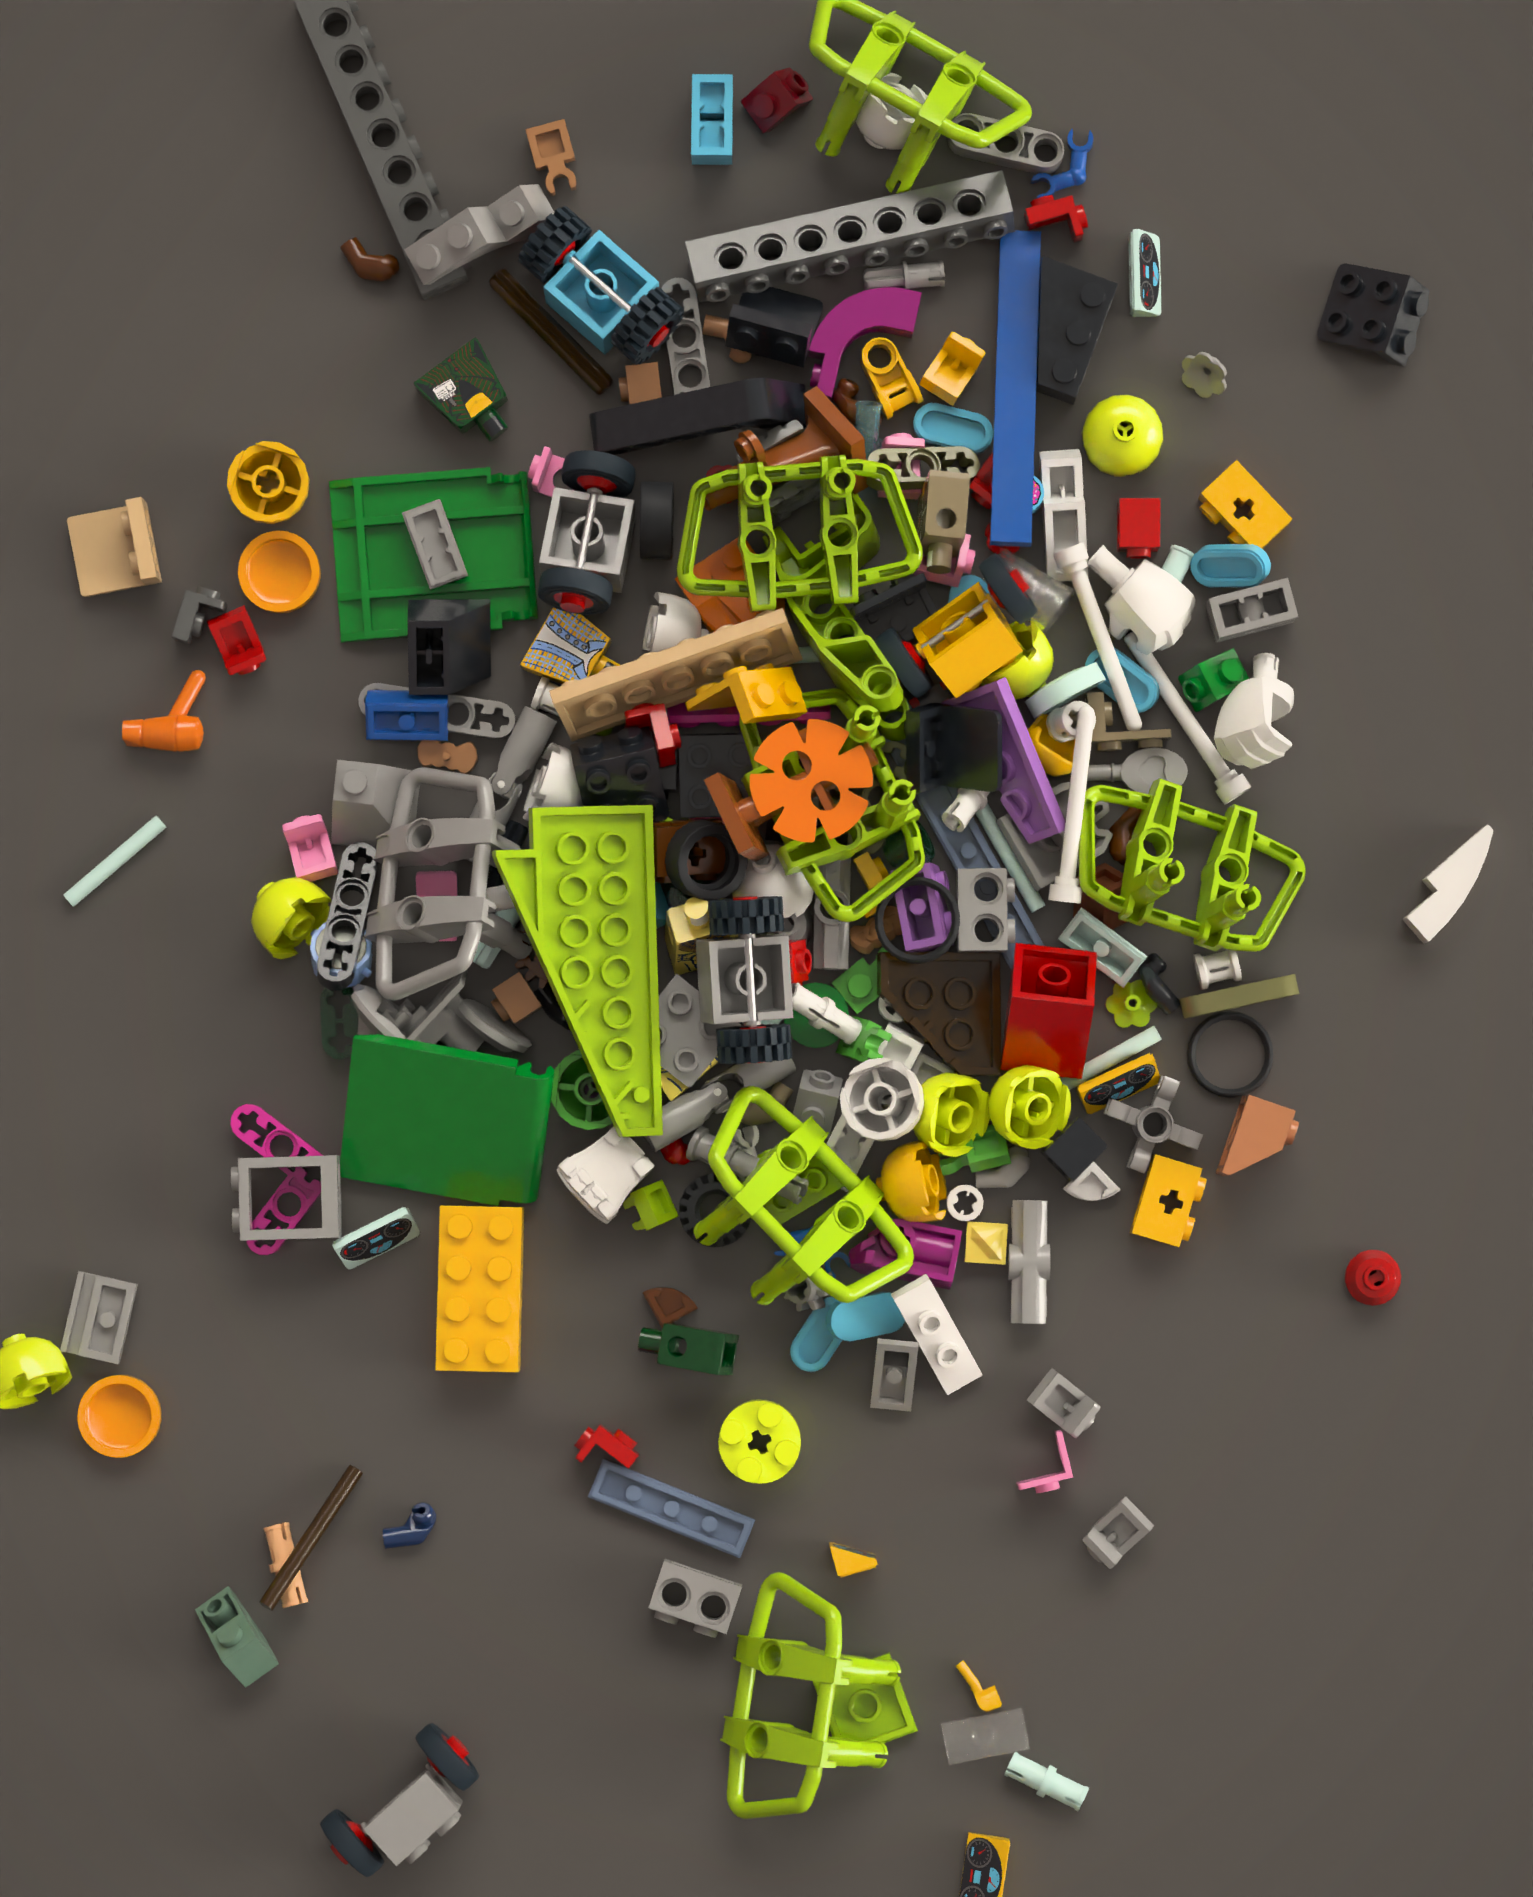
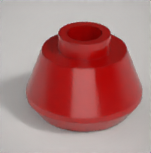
M1366 1250L1354 1256L1349 1262L1345 1272V1283L1351 1296L1358 1302L1376 1306L1388 1302L1395 1296L1400 1287L1401 1272L1398 1264L1389 1254L1379 1250ZM1376 1270L1375 1273L1369 1275L1371 1271ZM1381 1281L1380 1285H1374L1376 1282Z

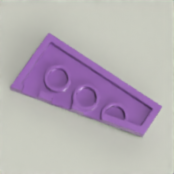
M1006 677L978 687L971 692H966L957 699L953 697L941 702L942 704L990 709L1000 712L1002 716V787L1000 789L1002 797L1000 801L1029 844L1065 831V819Z

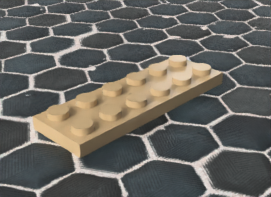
M781 608L775 611L761 612L753 619L736 625H724L715 632L696 639L688 638L682 640L676 646L659 652L645 653L637 660L626 664L606 667L599 673L581 680L566 681L560 687L549 692L553 705L573 742L625 723L624 712L632 710L633 707L639 704L652 703L656 705L664 703L666 709L686 702L696 696L695 690L709 683L721 682L724 680L723 674L733 668L746 666L747 671L769 663H772L774 668H780L799 662L803 658L785 612Z

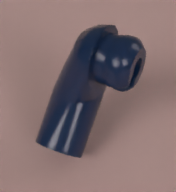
M425 1502L417 1503L413 1506L412 1513L404 1526L383 1528L385 1549L423 1543L436 1523L437 1515L431 1505Z

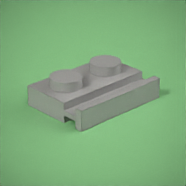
M78 1271L60 1351L120 1364L138 1284Z

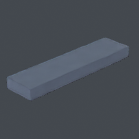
M604 1458L588 1495L591 1499L738 1558L742 1555L755 1519Z

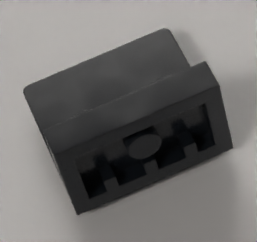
M742 732L679 734L682 746L679 748L681 817H721L704 782V779L718 772L736 782L743 799L749 797L741 779L746 773L753 770V766Z

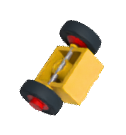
M996 553L989 556L979 565L980 571L988 583L987 588L990 594L984 590L979 582L974 584L912 629L919 642L915 647L911 643L906 642L894 628L887 629L875 639L878 648L894 669L898 680L916 698L922 696L934 686L925 668L923 658L927 659L929 665L957 699L965 692L975 690L982 683L983 679L997 669L1008 666L1015 660L1018 654L1023 652L1006 617L998 608L996 602L1002 609L1007 610L1019 624L1033 617L1037 613V609L1026 592L1030 589V586L1017 568L1011 571L1004 560Z

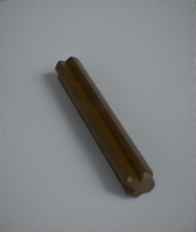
M500 269L491 277L489 281L490 286L596 394L604 393L613 383L612 377L506 269Z

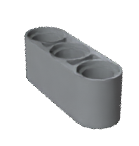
M962 113L952 120V122L961 126L971 127L976 132H980L999 121L998 119L972 113ZM1024 125L1006 135L1012 137L1017 144L1016 149L1009 153L999 151L995 143L977 149L948 138L950 149L961 157L1034 174L1054 173L1060 167L1064 155V145L1058 135ZM1040 145L1051 146L1055 150L1056 158L1050 162H1042L1036 158L1034 150Z

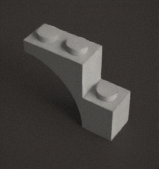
M539 184L519 185L489 206L467 207L404 250L423 285H430L446 274L486 253L515 242L527 240L531 233L536 232L537 226L541 222L544 223L546 217L550 213L554 214V211Z

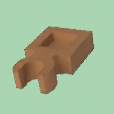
M565 119L525 129L536 171L547 168L549 170L545 180L549 195H556L553 184L560 177L566 178L569 181L571 191L576 190V177L570 169L565 167V163L576 161Z

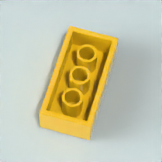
M440 1205L435 1370L520 1371L524 1207Z

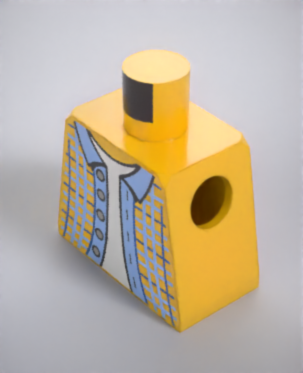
M554 607L520 664L523 670L541 677L544 676L560 684L569 680H581L595 675L609 666H620V664L604 656L612 643L606 634L581 614L562 611Z

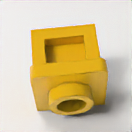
M951 332L942 349L923 375L919 385L953 406L976 373L986 353L972 340Z
M866 852L853 859V863L868 890L872 889L889 875L879 856L872 859L869 853ZM877 906L865 914V917L869 918L875 915Z

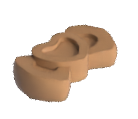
M421 740L417 746L418 760L423 767H447L451 771L457 770L459 773L468 774L478 762L477 749L471 741L455 746L450 742L441 743L435 740Z
M894 906L885 908L883 916V927L889 941L893 940L897 935H902L898 910ZM875 917L871 918L865 926H853L849 933L850 944L859 953L870 954L874 948L882 946L875 930Z

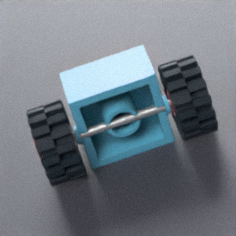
M566 206L559 207L555 210L554 214L550 213L546 217V221L544 223L541 222L537 226L536 232L530 234L528 237L529 241L521 248L523 251L518 256L519 263L545 284L543 286L545 302L604 355L615 346L635 365H640L644 360L650 359L653 352L657 353L661 349L660 346L669 340V335L678 328L676 325L682 321V315L685 312L683 308L659 288V281L603 232L598 230L591 237V227Z

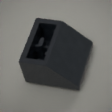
M490 599L408 600L409 695H450L491 677Z

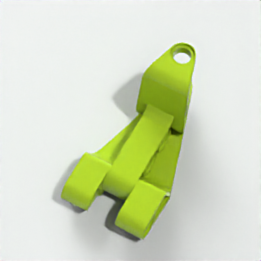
M851 492L855 523L859 531L857 541L859 570L878 553L880 537L869 509L857 493ZM842 524L833 525L835 532L831 535L828 534L829 541L838 547L845 546L850 540L849 530ZM780 526L773 529L777 539L775 569L780 581L827 577L823 546L820 542L814 544L810 540L804 544L806 551L800 554ZM764 535L762 539L765 545L768 547V539ZM831 594L786 597L799 631L836 688L845 691L858 707L870 705L878 710L875 717L880 715L881 719L877 729L886 739L891 741L905 739L904 723L906 721V710H910L903 696V690L897 675L873 639L864 634L844 604L832 605ZM828 603L832 605L827 613H814L815 609L821 604ZM843 635H852V636H854V637H848V638L838 639L839 637H841V636H843ZM893 711L903 713L902 717L894 723L884 721L886 716Z

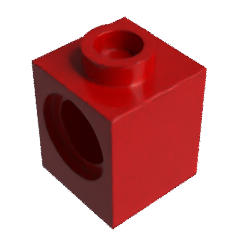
M1119 498L1117 503V552H1126V558L1147 559L1151 558V552H1158L1160 549L1161 498Z

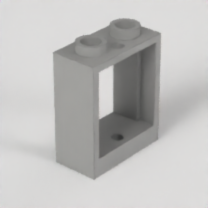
M339 1155L238 1158V1167H231L232 1192L239 1191V1208H232L233 1233L240 1232V1241L342 1237ZM320 1166L322 1228L252 1230L251 1168Z

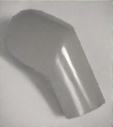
M1018 1145L1010 1147L1008 1150L1011 1164L975 1172L976 1188H1009L1014 1186L1029 1169L1031 1161L1028 1157V1151Z

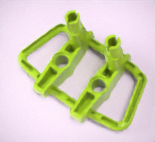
M818 0L809 49L815 58L844 79L827 117L828 120L820 136L817 138L815 146L818 151L822 152L826 143L831 141L825 155L831 157L839 155L841 146L850 128L856 122L857 116L870 93L911 116L915 121L910 129V134L890 177L885 183L889 192L892 193L896 184L900 181L901 184L896 194L911 191V187L920 169L926 163L941 134L967 146L981 149L1022 127L1031 119L1032 110L1028 101L984 71L985 62L981 63L966 54V51L959 54L913 28L916 22L911 23L896 14L897 11L885 14L858 0ZM832 8L839 9L872 25L864 44L852 64L825 45ZM905 42L944 64L924 104L881 81L884 76L890 74ZM975 84L1015 111L980 132L952 122L953 118L961 113Z
M845 455L819 457V462L764 466L763 462L737 464V469L724 470L702 478L692 486L679 552L677 576L683 588L695 595L748 597L751 613L776 610V598L831 594L832 605L858 603L859 587L895 580L913 574L922 562L923 548L896 473L887 464L863 459H846ZM855 475L881 480L907 552L904 560L858 571L857 541L859 531L855 523L851 496L856 483ZM819 478L821 517L819 539L823 546L827 577L776 582L775 548L777 539L773 531L769 498L772 492L771 482ZM738 485L739 537L737 545L741 553L745 581L699 579L694 575L693 568L706 495L728 486ZM834 524H842L849 530L850 540L843 547L835 546L829 541L828 531ZM760 531L765 534L768 539V547L764 553L754 554L749 551L746 546V537L750 532Z
M837 688L802 692L806 708L836 705L848 719L844 729L849 732V736L838 755L866 742L871 745L879 762L878 765L873 767V770L884 794L879 803L867 807L859 821L847 831L852 837V844L841 845L834 838L829 839L823 826L816 829L815 841L813 843L796 841L780 834L785 845L780 847L775 854L786 876L802 872L831 917L842 922H852L867 914L915 876L924 866L925 855L922 838L916 823L921 814L912 803L916 790L910 791L913 784L904 779L896 780L881 749L884 747L886 740L884 736H880L877 729L881 717L880 715L875 717L878 712L876 708L870 705L858 707L845 691ZM740 717V729L753 766V770L746 773L741 782H743L748 795L751 796L750 775L774 773V771L754 760V756L762 744L756 723L743 724ZM797 751L788 753L783 759L782 769L788 778L805 771L799 765L798 760L800 757ZM780 814L775 817H772L774 823H776ZM902 829L909 859L849 906L841 904L818 867L837 860L849 859L855 853Z
M1161 778L1152 783L1148 794L1106 785H1096L1086 790L1079 844V884L1087 896L1107 909L1117 912L1118 919L1138 926H1142L1147 922L1194 938L1193 944L1213 951L1224 948L1227 950L1256 952L1268 946L1305 879L1306 868L1303 859L1296 851L1254 831L1257 811L1233 804L1227 808L1225 815L1222 816L1180 801L1181 785ZM1099 801L1142 809L1132 838L1126 846V861L1120 896L1114 894L1095 880V804ZM1177 818L1218 831L1207 863L1201 871V887L1195 921L1153 907L1157 899L1168 893L1170 887L1178 884L1184 877L1185 870L1182 863L1178 860L1172 863L1173 858H1169L1173 851V837ZM1144 840L1152 843L1156 851L1155 856H1151L1145 851L1143 846ZM1252 847L1286 864L1289 868V876L1256 935L1229 933L1230 927L1244 919L1246 913L1256 909L1261 902L1260 891L1255 886L1249 889L1250 884L1243 885L1249 875L1248 864ZM1219 866H1223L1229 871L1231 876L1230 882H1227L1220 876Z
M747 1086L735 1094L708 1152V1163L729 1196L712 1213L695 1225V1238L698 1239L704 1233H707L708 1235L700 1243L710 1246L717 1242L722 1235L728 1233L739 1223L742 1224L750 1217L786 1254L766 1275L751 1285L750 1292L753 1299L762 1292L765 1294L757 1301L761 1305L770 1304L781 1293L786 1292L796 1283L800 1284L807 1278L836 1300L843 1303H851L908 1272L914 1260L912 1246L879 1204L884 1193L869 1178L870 1176H866L861 1181L824 1142L829 1133L820 1127L813 1119V1116H810L802 1123L768 1092L759 1087ZM752 1102L787 1130L790 1135L761 1157L754 1170L741 1183L724 1157L749 1103ZM815 1155L849 1192L815 1220L814 1226L803 1240L798 1243L763 1205L802 1173ZM870 1218L896 1251L897 1259L856 1282L845 1286L826 1273L821 1265L847 1241L863 1230L866 1221Z
M782 1572L770 1574L761 1584L748 1635L737 1634L739 1638L736 1656L733 1659L740 1662L741 1665L733 1715L724 1716L723 1736L720 1738V1741L730 1746L727 1802L734 1815L742 1819L799 1814L807 1811L813 1803L821 1781L823 1768H836V1766L883 1767L887 1759L875 1758L876 1754L888 1755L887 1747L881 1741H855L850 1738L828 1736L836 1684H880L894 1686L899 1682L900 1677L888 1676V1673H901L900 1665L895 1660L869 1659L863 1656L841 1654L842 1618L839 1610L789 1575ZM778 1589L825 1619V1651L809 1646L803 1641L764 1638L774 1597ZM756 1670L761 1671L766 1676L789 1677L820 1682L812 1733L795 1728L790 1723L749 1719ZM746 1753L752 1758L773 1759L806 1765L805 1776L797 1797L745 1802L743 1788Z

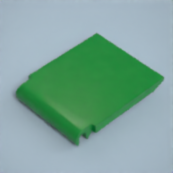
M486 467L329 481L341 643L408 638V600L490 599L491 631L503 630V622L525 621L538 618L527 472L519 471L518 474L503 475V473L491 475V468ZM440 499L468 577L430 590L402 512Z
M381 1034L354 1035L340 1157V1176L342 1178L499 1206L501 1200L525 1204L532 1203L539 1197L554 1069L552 1066H548L545 1074L537 1075L531 1072V1062L518 1066V1059Z

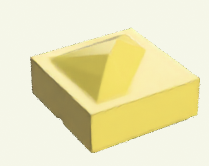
M967 1221L964 1262L1006 1265L1008 1224Z

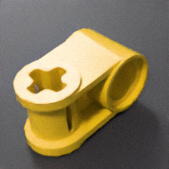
M878 337L866 343L861 353L860 363L887 420L892 418L893 412L913 402L917 404L924 402L915 379L906 368L893 342L886 338ZM883 348L890 355L889 365L884 368L872 366L868 360V353L872 349ZM905 390V392H903V393H901V394H899V395H897V396H895V397H893V398H889V397H891V396H893V395H895V394H897V393H899V392Z

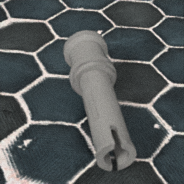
M700 1126L694 1132L686 1151V1158L695 1162L698 1159L709 1164L708 1152L716 1137L709 1133V1128ZM732 1140L724 1157L733 1173L744 1179L750 1175L759 1161V1158L742 1151V1146L735 1140ZM797 1176L776 1194L791 1200L795 1204H799L802 1201L799 1195L805 1196L809 1181Z

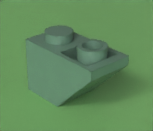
M229 1586L195 1609L222 1663L245 1688L279 1664L266 1638Z

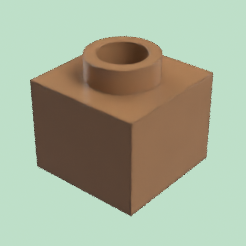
M658 362L625 366L626 377L619 378L621 402L629 401L630 404L662 398Z
M520 972L492 989L497 998L492 1000L491 1003L503 1022L511 1018L513 1023L517 1025L543 1007Z

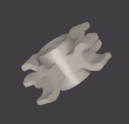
M1161 1075L1151 1105L1140 1109L1133 1108L1114 1099H1108L1103 1114L1132 1125V1129L1138 1137L1126 1167L1140 1173H1145L1155 1143H1160L1167 1139L1193 1150H1198L1203 1134L1174 1124L1173 1117L1168 1111L1180 1081ZM1155 1112L1161 1117L1163 1127L1157 1135L1150 1136L1144 1131L1143 1121L1148 1114Z

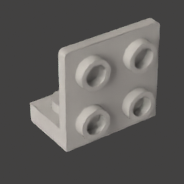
M678 974L674 976L659 995L661 1067L685 1086L692 1087L717 1056L716 1029L741 1026L738 1022L725 1024L701 1022L699 991Z

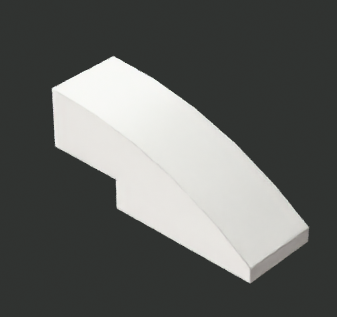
M1079 449L1039 452L1040 482L1044 488L1042 518L1047 581H1071L1070 575H1065L1063 568L1058 569L1053 554L1080 543H1084L1087 551L1082 457ZM1087 567V568H1084V569H1085L1086 574H1087V577H1088V567Z
M1488 824L1482 827L1422 880L1431 890L1432 894L1402 920L1423 944L1429 942L1449 922L1477 880L1487 856L1493 834V829Z

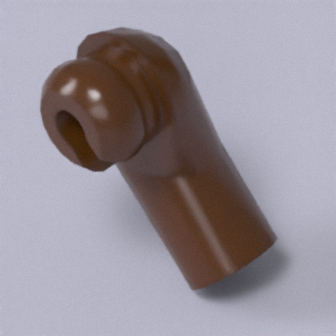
M357 237L348 240L340 247L356 274L362 279L383 282L391 279L399 271V262L392 254L384 256L367 254Z
M847 378L840 379L837 388L833 390L832 399L841 413L850 422L877 432L882 423L883 414L860 404L856 400L855 395L859 392L857 383Z
M1129 807L1109 828V831L1113 834L1109 842V853L1115 861H1118L1123 866H1125L1126 846L1132 838L1141 813V809Z

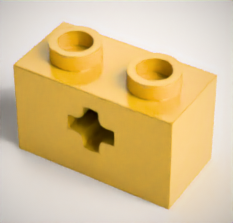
M1237 460L1201 492L1198 497L1203 503L1199 507L1201 512L1214 525L1219 521L1230 532L1227 539L1231 544H1253L1263 549L1292 521L1287 512ZM1234 503L1240 507L1245 504L1250 506L1251 509L1248 512L1250 520L1245 516L1239 519L1235 518L1233 514L1237 508Z
M1152 1155L1129 1233L1175 1247H1180L1181 1240L1189 1241L1195 1218L1189 1216L1193 1201H1201L1207 1181L1206 1178L1200 1177L1203 1168L1160 1155ZM1170 1190L1176 1191L1174 1196L1177 1201H1180L1179 1208H1172L1169 1214L1164 1213L1165 1205L1159 1203L1160 1196H1168Z

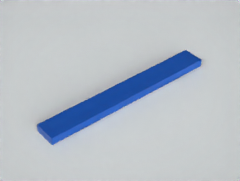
M1015 230V232L1007 233L1000 238L990 545L1031 547L1041 231Z

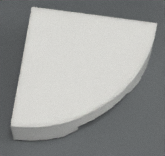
M1094 1161L1074 1181L1069 1182L1062 1188L1069 1195L1085 1201L1103 1200L1121 1190Z

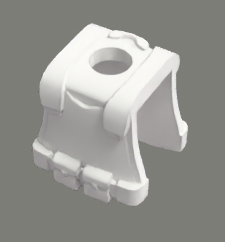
M613 1127L585 1150L563 1160L558 1165L556 1171L566 1188L587 1211L601 1222L608 1224L619 1212L618 1210L626 1197L649 1174L655 1165L648 1157L644 1156L643 1150L630 1137H619L615 1127Z

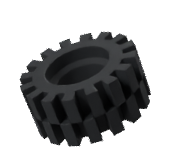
M707 1174L694 1180L684 1190L679 1203V1218L682 1227L698 1243L708 1235L704 1233L698 1239L694 1235L695 1225L702 1220L699 1212L701 1202L712 1194H720L726 1198L729 1196L715 1174ZM751 1217L742 1224L739 1223L728 1233L722 1235L717 1242L708 1247H723L737 1241L748 1229Z

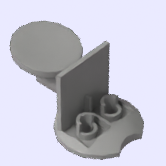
M468 969L454 976L425 1008L421 1005L413 1014L411 1013L414 1011L415 1006L408 998L398 1006L391 1000L384 998L378 990L369 986L357 984L353 988L354 993L351 995V999L358 1013V1035L381 1034L437 1044L440 1041L447 1047L476 1051L484 1040L503 1052L517 1051L524 1053L532 1046L527 1036L509 1020L503 1022L499 1014L491 1008L472 999H463L460 996L459 992L465 985Z

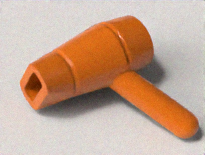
M194 670L190 674L168 716L147 718L145 720H124L122 724V739L126 746L173 752L198 750L203 741V725L199 717L187 716L206 680L205 673L201 670Z

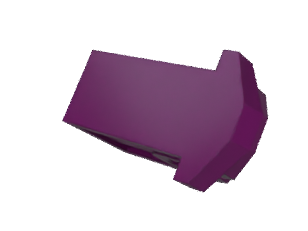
M892 1219L910 1242L914 1254L913 1264L909 1271L896 1279L912 1282L927 1274L934 1287L950 1290L953 1283L962 1231L921 1222ZM876 1228L867 1234L866 1240L850 1249L848 1255L850 1268L860 1274L869 1275L896 1260L897 1253L892 1249V1246L880 1230Z

